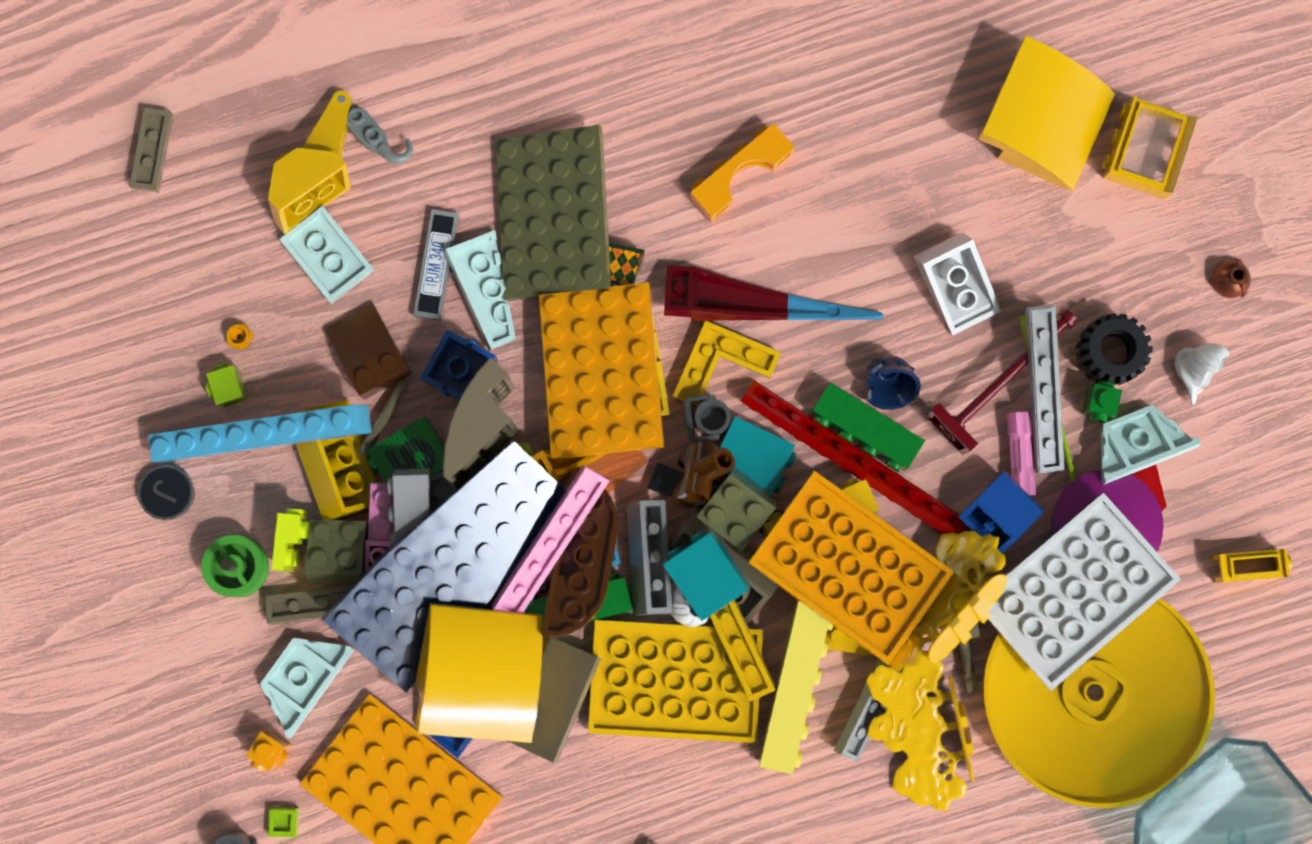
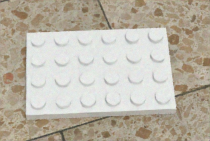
M1103 493L1006 575V587L999 599L988 610L991 615L988 621L1048 690L1052 691L1176 585L1181 578Z

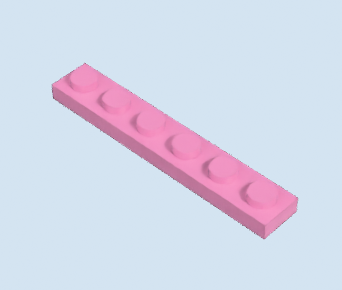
M583 464L492 603L494 610L524 612L609 483V479L606 476Z

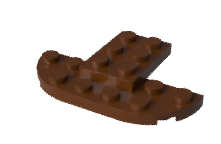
M571 469L568 487L579 472L578 470ZM606 489L603 490L544 580L551 583L542 627V636L558 637L581 629L597 615L604 604L618 534L617 511Z

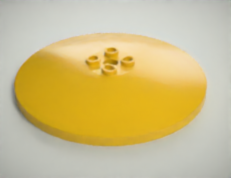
M1159 598L1052 691L1048 690L998 632L988 653L984 668L983 703L989 729L998 748L1009 764L1026 781L1047 795L1063 802L1090 808H1117L1140 803L1160 794L1176 783L1190 769L1201 753L1211 730L1215 708V685L1208 656L1197 634L1176 609L1162 598ZM1092 684L1099 686L1102 691L1101 698L1097 701H1092L1087 696V689Z

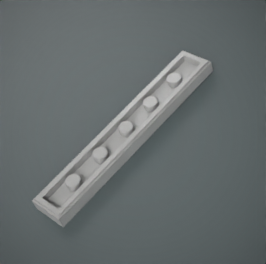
M1056 305L1027 307L1025 309L1034 468L1038 474L1061 471L1065 469Z

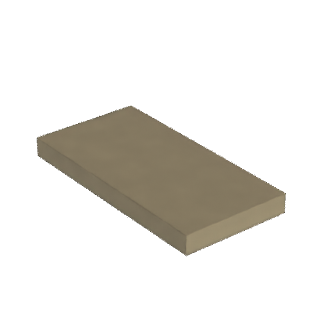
M550 637L542 655L539 697L531 743L508 742L550 762L557 763L601 658L559 639Z

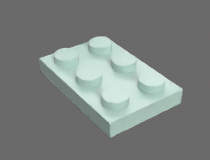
M323 206L279 239L331 304L375 271Z

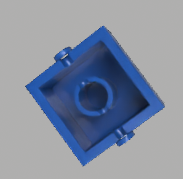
M446 330L420 379L425 384L439 390L440 393L460 402L466 388L477 372L490 358L496 363L498 358L496 355L477 346L478 343L470 338L466 340Z

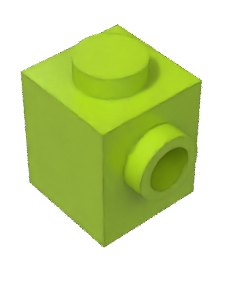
M229 363L220 364L213 367L214 371L206 373L208 382H205V387L209 397L214 398L217 406L225 408L248 400L240 371L234 365L230 366Z

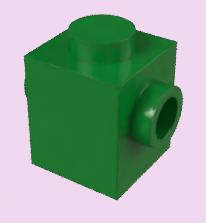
M1098 381V384L1091 385L1087 388L1082 414L1090 416V419L1093 421L1107 423V420L1109 421L1117 417L1122 390L1114 388L1115 384L1106 381Z

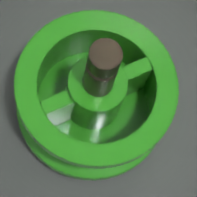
M227 535L215 540L205 551L201 565L202 575L206 584L217 594L226 597H246L258 591L265 583L269 573V559L264 548L255 540L240 535Z

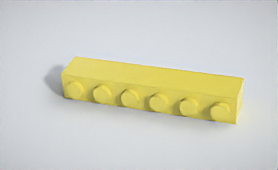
M796 600L776 684L777 689L774 693L758 760L759 767L792 775L794 767L799 768L803 751L799 750L801 740H806L809 730V724L805 723L807 712L812 713L815 705L816 696H812L814 685H819L822 669L818 668L820 658H825L828 650L829 641H825L826 632L833 628L832 624L799 600Z

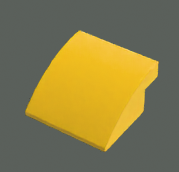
M1026 35L1020 44L979 136V140L1001 149L997 159L1072 192L1115 93L1102 80L1076 61Z
M430 603L415 681L420 696L415 721L418 734L531 743L541 677L542 615Z

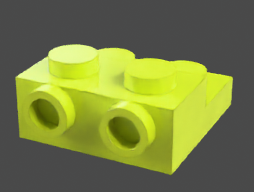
M286 509V514L277 513L272 570L294 573V567H298L300 551L296 550V546H307L310 518H308L309 512L300 509Z

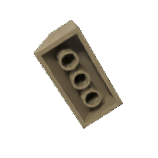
M698 509L692 513L668 543L669 552L679 545L684 549L692 544L689 539L701 530H704L706 534L713 530L697 518ZM714 531L751 584L747 592L735 599L746 624H748L773 595L778 585L748 564L754 554L745 547L742 551Z

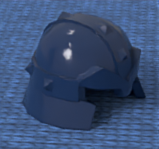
M885 355L878 359H873L871 364L867 366V375L864 377L868 387L871 389L868 391L867 401L874 407L882 410H895L910 404L919 395L921 389L920 380L914 374L915 368L910 366L904 359L894 355Z

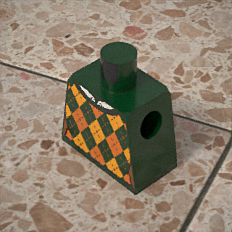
M609 243L611 286L635 284L644 261L645 250Z

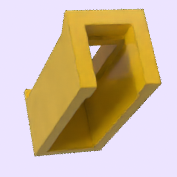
M1287 549L1211 555L1212 561L1219 560L1221 576L1214 577V583L1290 577L1289 571L1292 569V560L1290 555L1287 554ZM1274 557L1275 571L1234 573L1233 560Z

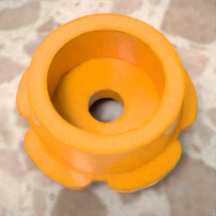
M237 323L229 327L226 332L227 343L233 349L244 350L249 347V343L253 340L252 330L248 329V326L244 323ZM239 334L242 335V338H241V339H238V338H237V336H238Z

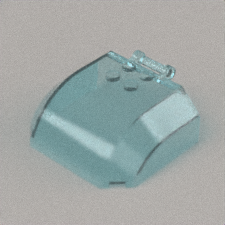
M1223 737L1135 812L1133 844H1303L1312 839V796L1266 741Z

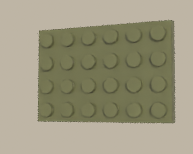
M600 125L496 139L502 275L506 287L503 293L504 300L539 298V295L569 291L610 289L611 271L602 127Z

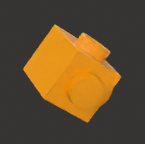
M264 730L259 733L246 757L252 760L250 765L259 771L265 772L266 769L271 771L277 767L281 768L290 754L287 750L291 744L271 731Z

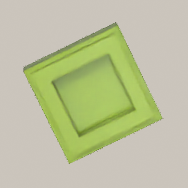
M269 807L267 837H297L299 808Z

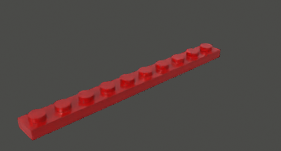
M753 381L742 397L741 402L751 410L767 418L775 426L782 428L798 441L817 451L821 456L828 458L844 471L849 472L861 481L866 479L869 487L886 496L891 502L909 511L914 517L921 519L937 532L942 534H960L964 531H972L959 518L960 514L858 447L839 437L832 430L818 424L812 417L757 381Z

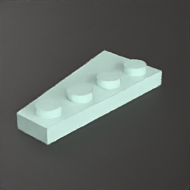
M495 230L447 248L444 251L489 351L511 343L516 339L510 305L507 300H504L503 295L506 287L501 270V258L497 249Z

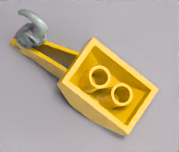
M335 92L302 148H295L291 152L283 153L274 163L268 196L274 223L285 235L321 206L325 207L351 189L347 165L342 159L347 129L354 134L366 149L381 155L385 160L394 164L403 163L412 156L413 144L410 139L405 140L407 149L403 154L393 153L389 148L385 132L363 108L353 107L351 96L348 92Z

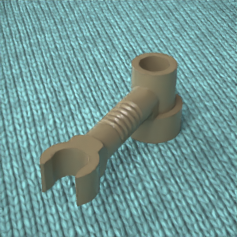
M977 623L969 631L972 636L970 639L980 638ZM969 640L965 645L959 642L958 648L962 660L966 691L968 693L979 691L970 654Z

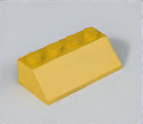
M344 400L335 403L306 408L300 412L341 407L351 404L349 400ZM362 435L296 444L323 520L344 519L366 511L370 507V486L372 482H378V479L367 461L369 456L365 457L358 453L364 442Z

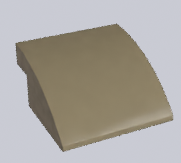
M492 358L477 372L466 388L449 427L445 446L444 477L459 489L466 483L465 480L472 474L477 473L492 456L519 432L511 418L498 406L516 388L508 374Z

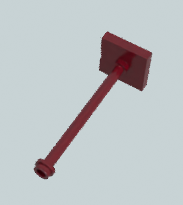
M1068 309L1057 313L1059 318L1057 320V336L1066 327L1072 329L1075 326L1074 323L1077 321V318ZM1028 349L959 415L952 416L940 403L924 415L962 455L971 452L979 444L964 429V424L1029 363Z

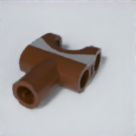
M707 441L695 442L684 449L678 457V465L684 469V473L680 483L672 491L671 502L687 508L700 506L710 500L713 479L727 473L735 466V458L731 451L723 447L718 449L717 445Z

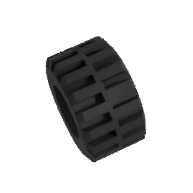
M1116 313L1109 314L1106 317L1102 316L1091 323L1080 334L1081 340L1076 344V348L1079 349V352L1076 353V359H1081L1082 364L1079 365L1081 371L1086 369L1088 373L1085 376L1089 379L1095 378V383L1097 384L1098 381H1106L1115 385H1122L1136 378L1144 372L1145 366L1150 363L1151 358L1148 355L1153 352V346H1148V342L1152 340L1150 335L1145 336L1143 333L1146 327L1144 325H1136L1138 320L1134 317L1127 319L1126 314L1116 316ZM1104 336H1115L1124 343L1127 357L1122 365H1114L1103 357L1101 341Z

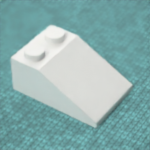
M961 232L914 256L921 276L952 336L1001 312L974 241L965 233Z

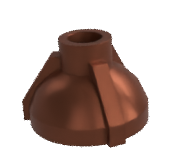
M1241 259L1226 260L1214 268L1209 283L1222 297H1244L1248 294L1247 290L1251 283V275ZM1234 271L1240 274V280L1234 278Z

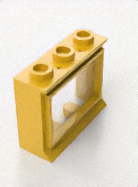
M1134 96L1128 104L1124 103L1120 111L1119 119H1122L1120 129L1116 128L1112 135L1110 143L1114 147L1112 153H1108L1103 162L1102 169L1106 170L1103 179L1165 200L1174 192L1198 117L1187 116L1137 99Z

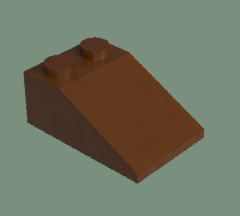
M373 302L324 328L348 377L362 399L366 400L398 380L412 374Z

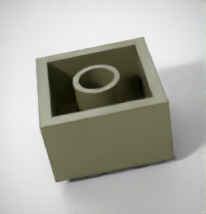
M734 467L712 492L710 500L701 506L697 518L742 551L776 509L778 500Z
M310 519L304 574L309 583L353 585L364 574L365 544L368 539L369 528L366 521Z

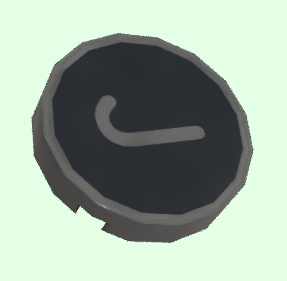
M171 465L156 466L149 470L140 481L138 488L139 503L143 510L153 518L167 521L181 517L193 505L195 488L193 487L192 479L188 473L179 467Z

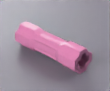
M1011 412L1006 414L1010 449V477L1029 496L1036 495L1032 460L1031 412Z

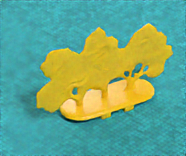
M964 531L960 534H942L939 537L935 549V558L953 570L954 573L889 664L892 669L898 672L902 668L918 667L922 658V647L927 642H932L927 654L929 661L932 663L939 662L959 642L964 645L972 637L969 631L978 621L984 624L991 616L988 610L1002 595L1007 583L1005 575L996 574L983 584L986 573H995L1005 565V555L997 549L998 536H993L992 534L981 536L975 531ZM981 564L984 565L986 568L983 571V573L980 571L979 568ZM971 568L975 569L978 577L973 580L976 582L975 585L968 579V571ZM967 583L969 587L965 589L961 588L960 585ZM973 591L975 594L959 611L954 608L953 602L960 593ZM949 616H953L948 624L938 632L936 624ZM924 631L928 636L925 638L921 637L919 632Z
M922 651V658L918 667L903 668L902 672L898 673L891 667L879 665L874 673H870L867 678V684L872 698L879 701L887 710L885 714L872 719L866 735L876 741L882 740L885 747L892 752L903 750L907 754L908 758L895 771L892 783L893 790L902 796L909 797L913 803L919 806L932 805L937 811H947L952 800L963 798L967 792V784L962 778L954 774L960 760L966 762L970 780L975 782L970 754H974L973 740L970 727H968L964 701L958 702L953 675L950 674L948 677L951 693L945 694L938 689V680L944 672V664L941 662H930L927 655L928 651ZM934 692L936 697L928 698L926 694ZM952 700L957 722L946 723L944 718L938 713V707L946 701ZM959 729L963 748L958 752L950 753L942 747L941 735L944 731ZM944 752L947 756L941 758L938 753ZM950 759L951 762L947 763L949 768L940 774L937 769L943 761ZM951 773L952 779L946 780L947 774Z

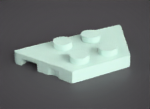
M1153 405L1104 423L1101 426L1103 485L1198 448L1201 442L1198 438L1194 437L1192 439L1181 431L1179 424L1172 419L1166 418L1163 412Z
M293 638L260 683V686L269 698L271 707L275 715L278 716L285 730L284 733L289 739L296 733L355 651V648L340 644Z

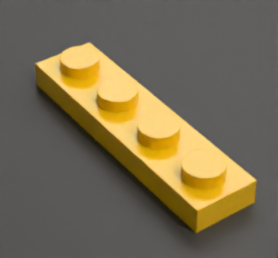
M733 600L710 617L751 702L775 691L777 688L736 601Z

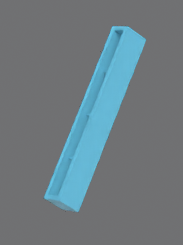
M354 404L149 434L148 437L151 462H173L370 434L372 432L368 405Z

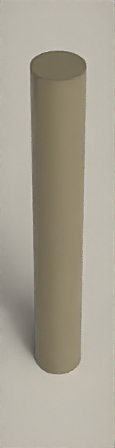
M397 381L371 428L372 433L366 436L358 451L361 455L369 456L367 450L375 445L408 386L405 382Z

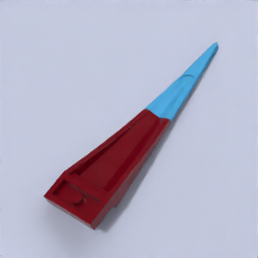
M667 265L664 316L691 317V321L883 319V313L790 295L741 282L693 266Z

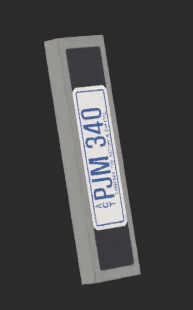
M431 209L414 317L442 321L451 268L444 251L455 244L459 213Z

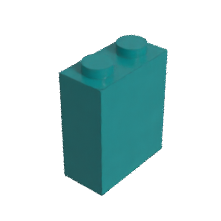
M736 416L721 447L731 451L735 458L734 467L771 495L773 492H780L786 479L781 477L785 466L791 468L797 453L793 452L795 444Z
M701 530L689 539L692 544L684 549L679 545L666 554L668 560L663 564L701 621L747 592L751 587V584L714 530L707 534L704 530Z

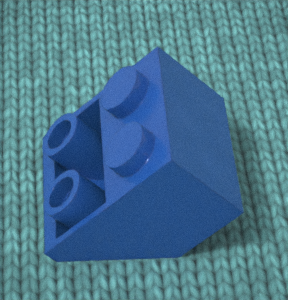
M1003 471L959 515V518L972 531L977 532L981 536L987 534L998 536L997 549L1003 553L1045 510Z

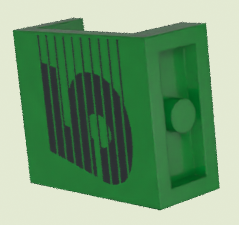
M426 416L416 420L367 450L371 456L367 458V461L375 473L378 471L384 478L382 482L388 483V478H393L395 469L429 468V477L444 470L445 446Z

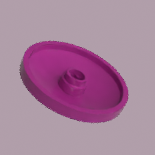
M1101 470L1087 472L1072 480L1058 496L1051 517L1052 536L1104 493L1155 551L1158 552L1163 537L1161 508L1152 491L1135 476L1130 474L1103 485Z

